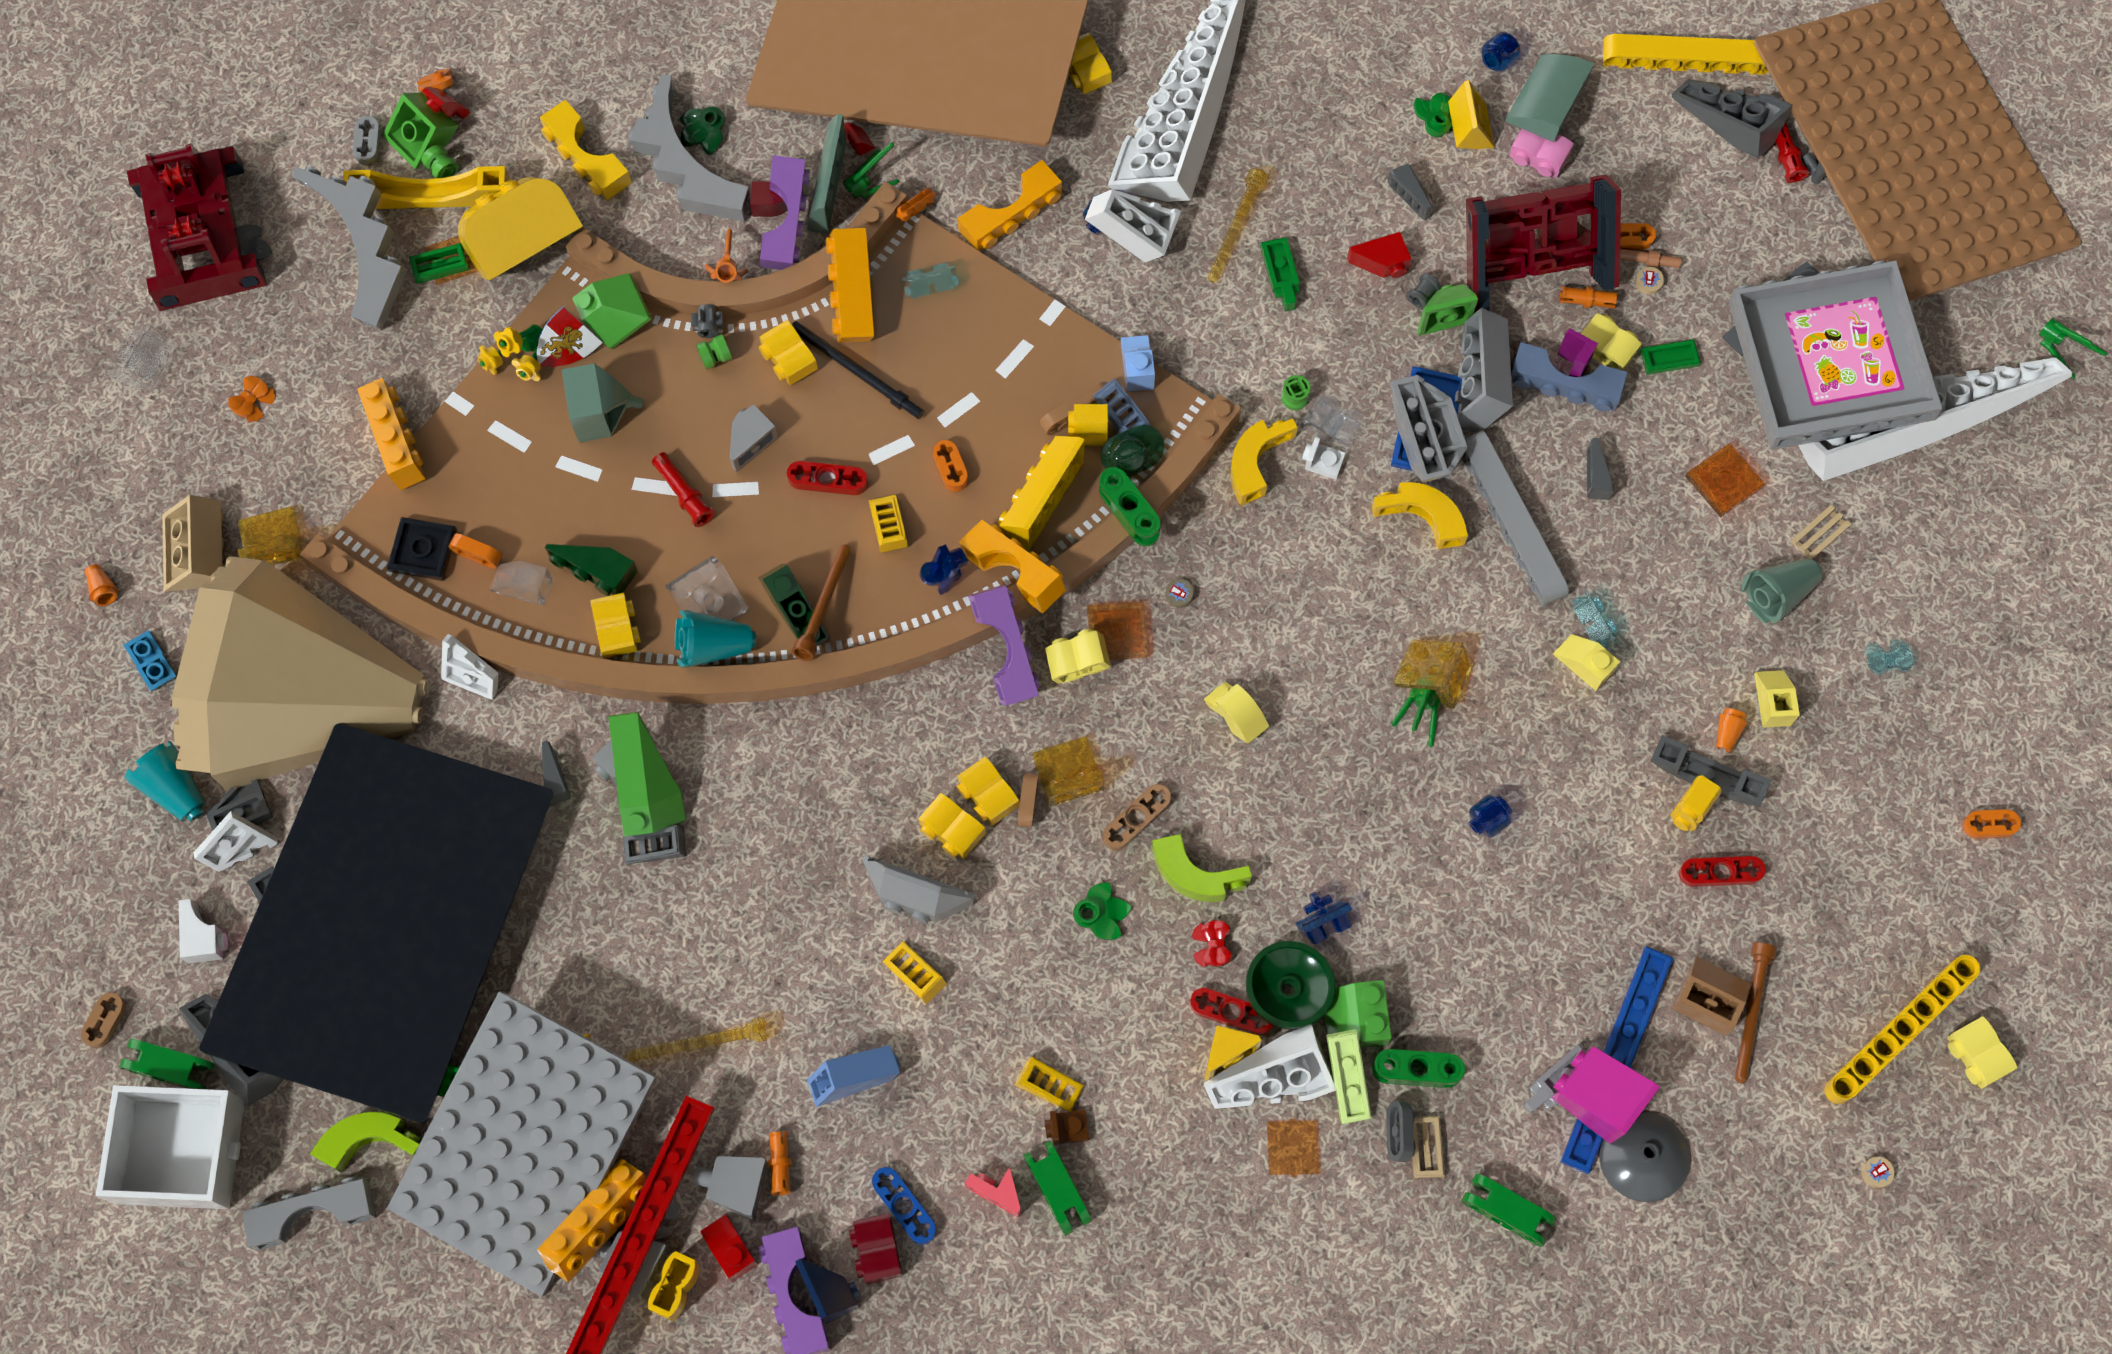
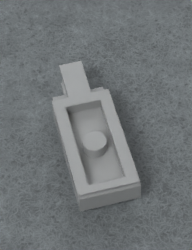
M1580 1044L1538 1078L1534 1085L1529 1088L1534 1095L1522 1106L1530 1114L1542 1104L1547 1109L1557 1104L1552 1099V1096L1557 1091L1553 1086L1563 1073L1566 1075L1570 1074L1574 1068L1570 1063L1580 1050L1586 1052Z

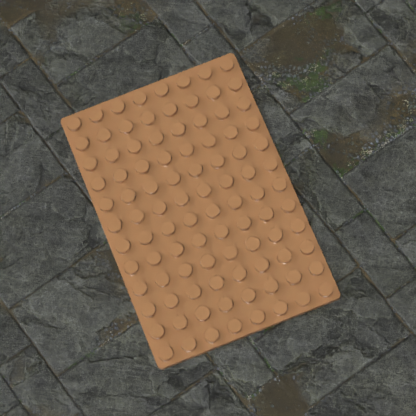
M777 0L746 96V102L751 107L832 118L837 114H843V118L847 120L1048 146L1052 138L1089 0Z
M1885 0L1763 35L1755 39L1754 46L1785 102L1792 105L1791 112L1819 163L1821 162L1829 181L1875 262L1897 261L1909 302L2063 253L2081 244L2079 236L1940 0Z

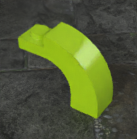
M1181 834L1152 840V851L1159 872L1172 888L1186 897L1204 902L1225 901V889L1229 888L1230 892H1237L1245 889L1246 884H1250L1252 876L1249 866L1215 873L1206 872L1194 866L1186 855Z
M364 1112L349 1116L333 1125L319 1139L310 1155L342 1173L356 1151L366 1144L377 1141L388 1142L414 1156L420 1145L421 1138L408 1130H405L402 1135L401 1133L407 1123L393 1115L381 1112Z

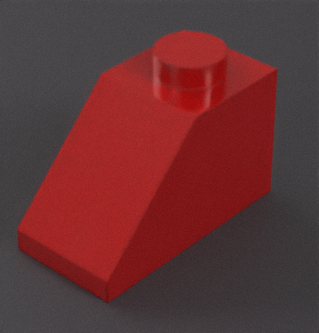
M1400 232L1351 246L1347 256L1350 264L1382 278L1389 276L1399 278L1405 275L1409 270L1412 260Z
M726 1214L700 1231L714 1257L732 1283L758 1266Z

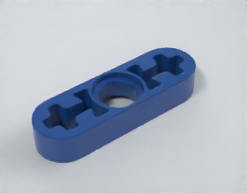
M888 1167L878 1169L872 1177V1185L876 1193L913 1242L919 1245L930 1243L936 1235V1227L933 1220L895 1170ZM883 1174L886 1177L891 1175L894 1177L891 1184L896 1191L900 1186L904 1190L895 1194L891 1201L886 1199V1197L891 1196L890 1191L885 1186L881 1189L878 1187L881 1183L879 1177ZM901 1198H908L913 1203L911 1212L906 1215L899 1214L895 1209L896 1202ZM917 1211L922 1213L921 1216L917 1217L921 1225L924 1226L927 1223L930 1225L927 1230L929 1236L926 1238L922 1235L918 1237L914 1235L917 1228L912 1221L908 1226L904 1223V1221L913 1218Z

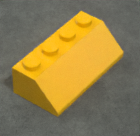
M1055 436L1051 444L1046 443L1040 453L1041 460L1038 465H1033L1026 476L1027 482L1023 489L1019 487L1012 498L1013 505L1010 510H1004L998 521L1000 529L1007 538L1018 540L1025 550H1031L1084 464L1085 439L1081 437Z

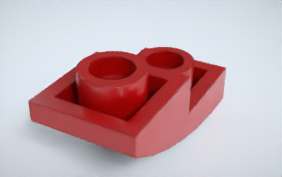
M425 87L422 90V93L428 99L425 102L426 105L436 114L441 111L447 117L458 115L462 119L470 114L468 109L445 91L434 87Z

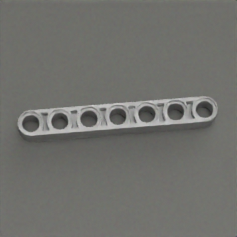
M1480 431L1465 437L1467 450L1463 455L1465 459L1463 462L1469 474H1473L1477 481L1475 485L1482 498H1486L1490 505L1488 509L1494 521L1499 522L1502 528L1500 532L1507 545H1511L1515 554L1513 556L1520 569H1524L1528 577L1525 579L1532 592L1537 593L1540 599L1539 605L1543 606L1567 596L1569 593L1567 583L1487 434L1484 431Z

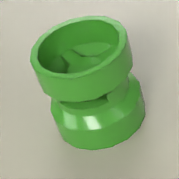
M434 145L428 148L422 155V163L427 169L432 170V175L435 178L451 177L458 172L459 165L452 157H448V152L442 145Z
M722 334L715 336L708 343L703 341L696 344L699 355L707 370L714 367L717 362H727L732 359Z
M1299 375L1290 376L1286 379L1281 397L1285 407L1296 411L1301 410L1307 405L1311 389L1309 381Z

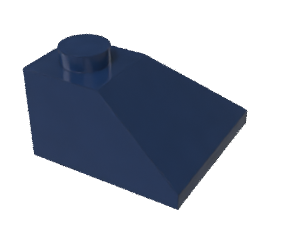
M801 1258L795 1261L816 1309L825 1324L859 1308L856 1301L861 1299V1296L854 1281L848 1284L846 1278L842 1275Z

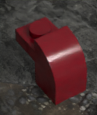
M752 181L750 206L753 217H775L788 211L783 199L770 190V182Z

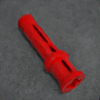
M1785 122L1775 142L1779 150L1778 162L1783 165L1786 173L1785 181L1787 183H1794L1807 178L1809 170L1807 167H1804L1801 160V149L1794 145L1789 128Z
M666 452L659 453V456L662 458L661 461L656 455L651 461L652 465L656 467L677 495L680 508L689 513L692 517L693 525L701 527L710 522L715 515V511L712 507H707L701 499L702 494L700 491L691 488L669 459Z

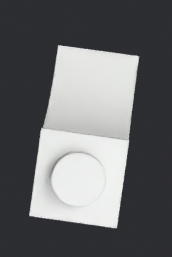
M191 899L179 900L180 958L188 964L223 959V951L228 949L226 933H223L216 925L205 924L200 916L199 906Z

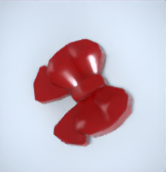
M1213 920L1205 924L1200 923L1193 930L1192 938L1208 942L1209 947L1194 953L1193 957L1197 964L1205 968L1207 964L1213 967H1222L1231 962L1233 956L1226 948L1225 942L1231 928L1226 922Z

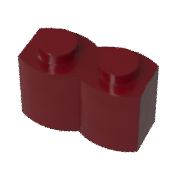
M886 1213L853 1221L854 1229L849 1230L852 1248L858 1247L860 1259L855 1260L858 1279L864 1278L865 1283L868 1285L903 1277L890 1214Z

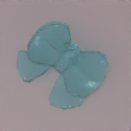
M1892 639L1890 641V652L1884 653L1877 642L1869 643L1864 651L1867 654L1869 669L1878 675L1883 674L1886 670L1891 671L1894 667L1903 672H1908L1913 665L1912 652L1907 644L1900 640Z

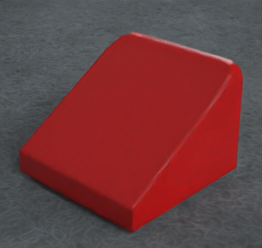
M849 122L845 124L846 138L857 155L861 156L875 148L863 128Z

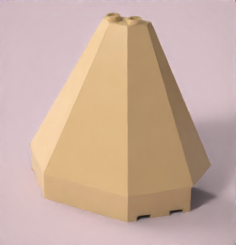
M229 556L226 559L225 567L219 566L211 575L212 582L203 583L200 586L172 695V708L178 709L179 712L178 721L174 723L175 745L180 746L176 760V769L211 773V776L226 791H229L232 787L237 789L252 784L251 781L255 779L258 781L265 780L319 762L333 727L338 723L389 739L414 732L416 723H421L423 708L420 706L422 696H427L429 682L426 680V677L266 560Z

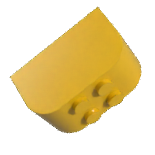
M526 177L518 181L510 179L498 186L499 192L495 194L488 192L475 199L477 204L469 208L462 215L458 225V236L482 278L490 281L583 227L565 194L554 182L536 177Z

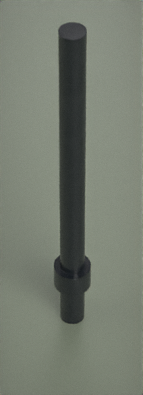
M798 321L793 322L792 326L800 337L890 399V403L899 410L904 409L918 420L923 416L925 411L910 401L907 394L890 387Z

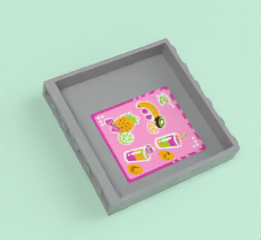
M1877 261L1863 267L1854 265L1841 271L1832 272L1826 270L1814 276L1805 277L1804 275H1799L1786 281L1778 282L1777 280H1771L1763 285L1753 287L1743 285L1733 290L1729 306L1770 450L1935 421L1942 406L1897 261Z

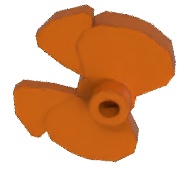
M451 69L437 70L428 76L422 77L417 81L419 85L418 90L422 92L425 87H434L441 90L451 87L454 84L451 77L453 75Z
M250 375L243 380L244 390L241 394L231 396L228 399V407L234 414L247 418L248 422H253L263 418V413L254 405L256 400L272 404L275 400L273 388L268 389L267 384L263 380Z

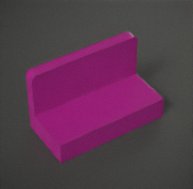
M1571 328L1567 330L1557 355L1573 363L1569 376L1582 377L1591 362L1598 343Z

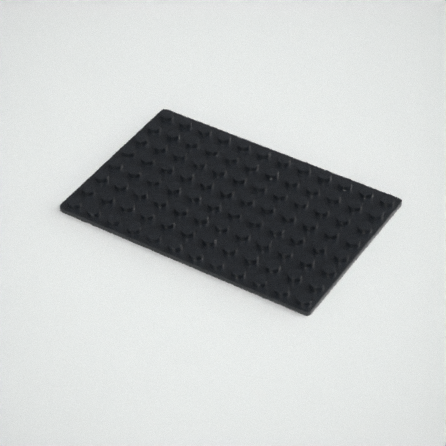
M341 723L336 724L333 727L200 1043V1051L219 1059L416 1122H427L554 797L553 791L544 786Z

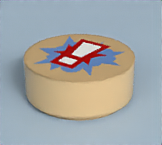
M1654 267L1642 268L1635 279L1637 289L1648 295L1657 293L1664 282L1663 274Z
M1872 1157L1863 1164L1862 1177L1869 1186L1883 1188L1894 1179V1168L1887 1159Z

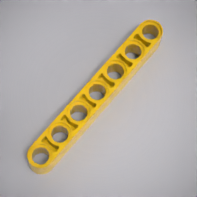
M1610 34L1603 39V65L1607 68L1608 65L1618 66V68L1628 69L1645 67V69L1650 70L1671 68V71L1697 69V72L1720 70L1723 73L1740 74L1739 71L1757 75L1769 73L1754 46L1755 40Z
M1961 955L1950 962L1828 1080L1824 1089L1828 1100L1835 1104H1844L1855 1097L1978 977L1980 973L1979 962L1970 955ZM1957 965L1963 966L1966 969L1967 977L1962 976L1958 972ZM1937 984L1946 988L1947 997L1938 992ZM1917 1004L1925 1006L1928 1012L1927 1016L1919 1013ZM1897 1023L1906 1027L1907 1036L1898 1032ZM1877 1043H1881L1887 1048V1056L1878 1052L1876 1048ZM1856 1062L1862 1063L1866 1067V1076L1861 1075L1857 1071ZM1836 1082L1842 1083L1846 1087L1847 1093L1845 1096L1837 1092Z

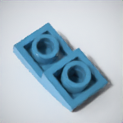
M149 630L123 645L151 692L177 677Z

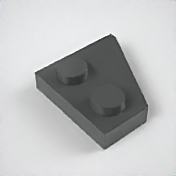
M257 779L252 780V784L239 787L236 790L232 787L224 795L223 800L212 807L206 814L212 831L230 811L255 825L273 818Z

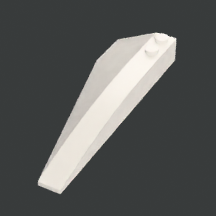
M1210 0L1211 5L1201 12L1198 17L1200 23L1195 31L1189 32L1185 39L1187 42L1185 48L1178 50L1158 83L1160 85L1159 91L1149 98L1147 102L1149 109L1145 117L1139 116L1135 121L1134 126L1139 128L1135 137L1127 135L1123 141L1108 183L1111 189L1166 202L1191 200L1225 95L1246 0Z
M2055 357L2020 363L2019 368L2006 367L2004 365L1995 367L1993 372L1981 374L1979 370L1967 371L1966 376L1955 377L1954 374L1934 376L1933 380L1942 406V410L1935 421L1798 446L1811 469L1825 481L1924 447L1975 426L2072 377V371Z

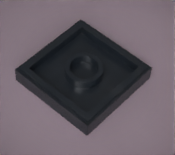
M401 517L387 570L393 573L443 581L452 551L449 548V544L457 533L456 526Z

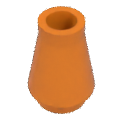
M93 564L88 566L84 573L87 578L90 600L97 606H108L115 602L118 588L104 573L100 565Z
M1724 708L1723 714H1719L1715 748H1724L1726 752L1732 753L1737 740L1748 723L1745 721L1747 717L1745 713L1732 708Z

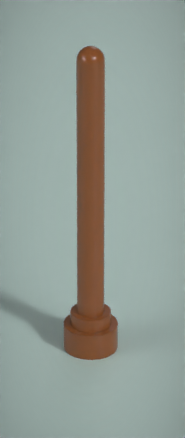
M847 544L839 547L806 632L799 639H796L792 654L800 660L811 661L814 658L817 650L815 637L850 553V547Z
M1755 942L1752 946L1751 956L1754 957L1753 962L1756 964L1735 1079L1738 1083H1745L1748 1078L1767 966L1771 965V962L1776 957L1777 947L1767 943Z

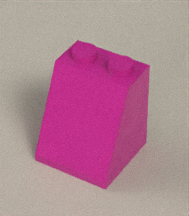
M1593 1046L1586 1052L1580 1050L1570 1063L1574 1066L1570 1074L1566 1075L1563 1073L1553 1087L1557 1091L1552 1096V1099L1610 1144L1627 1133L1660 1086Z

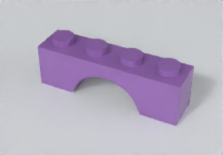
M773 155L770 190L783 199L788 213L784 222L778 228L763 233L760 267L783 270L792 266L793 263H799L800 247L796 246V237H802L804 221L799 220L800 211H805L807 195H802L803 185L808 186L810 169H805V159Z
M1000 585L968 595L976 623L987 624L997 629L1003 636L1007 646L1006 661L1001 670L993 676L1000 704L1008 706L1039 696L1037 688H1040V682L1036 672H1032L1029 661L1032 660L1028 645H1024L1021 634L1024 633L1020 618L1015 617L1013 606L1016 603L1012 591L1007 590L1006 586Z
M794 1227L763 1236L764 1245L759 1246V1252L763 1265L769 1264L771 1275L766 1276L770 1294L776 1293L779 1305L774 1306V1312L778 1325L784 1324L786 1336L781 1337L785 1354H819L829 1351L830 1346L821 1317L810 1316L796 1308L791 1297V1281L798 1269L795 1261L800 1258L807 1261L799 1228Z

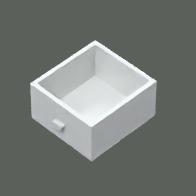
M113 1085L96 1196L118 1205L229 1209L236 1160H238L241 1144L239 1139L245 1102L229 1090Z

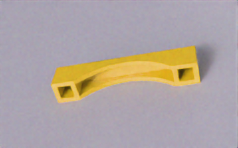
M505 166L476 167L471 171L456 176L435 179L397 177L373 170L343 171V180L345 182H348L350 176L357 179L360 176H364L376 182L375 186L382 194L375 209L472 207L477 204L475 199L488 192L490 194L499 192L498 186L510 180Z

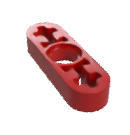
M795 461L787 468L788 482L795 489L860 495L868 486L866 473L859 467ZM800 470L804 471L805 476H802L801 480H796L795 475ZM812 471H815V482H812L811 477H813ZM825 472L835 475L834 481L830 484H823L819 478ZM840 474H843V485H840ZM854 476L859 477V482L856 483V486H852L850 482Z
M1755 856L1691 858L1686 860L1679 869L1681 881L1690 887L1756 884L1766 873L1764 862ZM1749 863L1752 864L1753 868L1758 869L1754 877H1751L1750 872H1740L1738 874L1739 878H1736L1737 869H1745ZM1705 864L1709 865V880L1706 879L1707 873L1698 874L1696 880L1692 879V875L1686 874V871L1691 866H1694L1696 871H1704L1707 868ZM1719 864L1725 865L1730 872L1729 878H1718L1714 872L1715 866Z
M1199 988L1191 995L1190 1007L1199 1016L1258 1036L1265 1035L1272 1029L1273 1025L1270 1023L1262 1025L1261 1029L1255 1027L1256 1022L1247 1019L1246 1025L1241 1024L1245 1015V1008L1251 1010L1248 1016L1254 1018L1259 1016L1249 1002L1208 988ZM1203 995H1207L1210 1003L1216 1004L1217 999L1223 1001L1219 1005L1218 1015L1213 1014L1215 1007L1206 1005L1204 1009H1200L1199 1003L1195 999H1201ZM1226 1005H1236L1240 1010V1016L1234 1020L1227 1019L1223 1014V1009Z

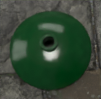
M1282 941L1265 947L1254 957L1246 975V993L1252 1008L1262 1019L1280 1028L1299 1029L1317 1022L1327 1012L1334 998L1335 979L1329 963L1316 949L1301 942ZM1286 985L1291 986L1293 993L1285 994L1283 987Z

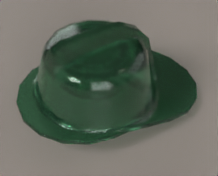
M1148 425L1135 426L1114 435L1102 447L1100 455L1102 465L1105 469L1110 467L1119 468L1128 477L1136 475L1159 462L1164 451L1163 437L1157 429Z

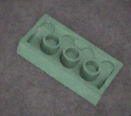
M1541 55L1508 113L1505 122L1554 142L1581 94L1594 63L1568 55Z
M837 114L833 117L826 130L807 231L829 233L847 143L843 114Z

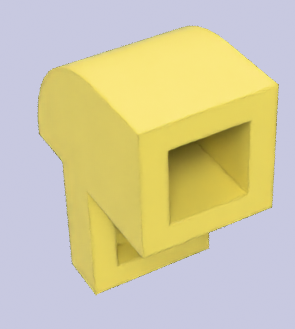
M1224 682L1204 698L1206 704L1213 711L1224 717L1231 732L1247 744L1269 727L1259 706L1238 684L1231 686Z

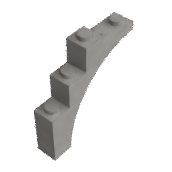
M661 74L659 84L654 85L652 94L654 100L652 107L648 106L646 119L637 118L635 127L630 129L629 143H632L634 153L655 156L653 171L656 172L658 181L679 185L677 200L680 201L682 210L745 221L751 200L748 186L727 181L711 173L695 161L682 146L672 124V101L675 90L672 76Z
M295 166L292 177L300 184L318 192L327 199L341 215L351 233L357 253L359 270L357 297L351 317L358 322L382 330L407 274V271L400 266L401 261L387 255L385 256L394 231L387 226L388 221L373 215L382 192L375 186V181L364 176H360L359 179L350 176L348 182H345L335 176H331L330 179L321 176L322 173L309 166H306L305 170Z

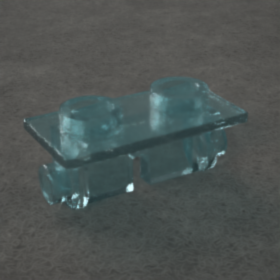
M947 262L932 266L933 271L923 273L922 269L906 272L907 277L902 278V283L908 282L909 285L904 287L906 298L912 297V299L931 295L929 284L934 283L936 293L955 289L954 286L959 285L957 275L952 276L951 271H955L956 265L949 267Z
M1586 590L1584 591L1587 596L1586 599L1583 600L1582 597H1578L1572 601V609L1581 624L1585 625L1590 621L1594 623L1585 629L1591 641L1599 643L1604 648L1610 645L1608 641L1611 639L1616 643L1619 642L1615 636L1619 633V630L1611 618L1605 619L1601 612L1605 607L1597 594L1592 597Z

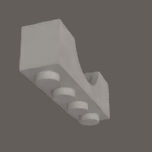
M354 1176L341 1180V1185L330 1187V1185L316 1186L311 1189L312 1193L300 1196V1193H291L282 1196L281 1201L272 1204L269 1201L252 1204L250 1210L242 1212L248 1248L258 1251L286 1243L293 1223L303 1214L313 1210L330 1211L338 1222L345 1226L376 1218L369 1182L360 1179L359 1176Z

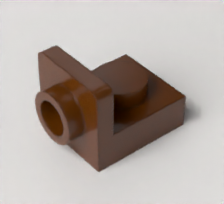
M1086 1110L1062 1113L1050 1111V1119L1044 1120L1046 1137L1053 1138V1145L1089 1141Z

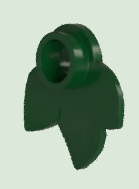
M713 106L707 107L704 110L693 108L687 110L680 117V121L685 125L680 136V142L683 147L701 143L707 155L713 154L718 149L723 140L721 129L725 124V115L719 108ZM714 115V121L708 122V118Z

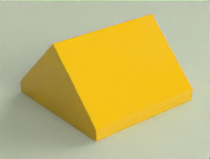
M1470 80L1463 82L1448 101L1456 148H1495L1486 101Z
M1216 1026L1204 1077L1206 1081L1259 1050L1262 1041L1260 1037Z

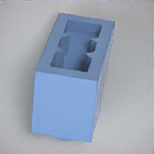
M1148 335L1122 337L1121 350L1126 391L1154 389L1155 371Z

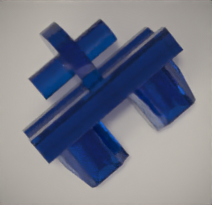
M946 544L939 546L932 562L923 564L919 576L927 585H938L940 595L947 593L952 582L960 579L962 575L960 568L967 565L968 558L961 547L949 551Z
M1316 892L1309 894L1311 903L1304 906L1303 910L1306 915L1313 911H1316V913L1295 922L1298 930L1305 933L1311 944L1316 945L1328 938L1322 924L1331 921L1337 933L1352 927L1348 914L1352 908L1349 902L1344 903L1342 900L1325 908L1326 905L1333 902L1331 896L1328 894L1320 898Z

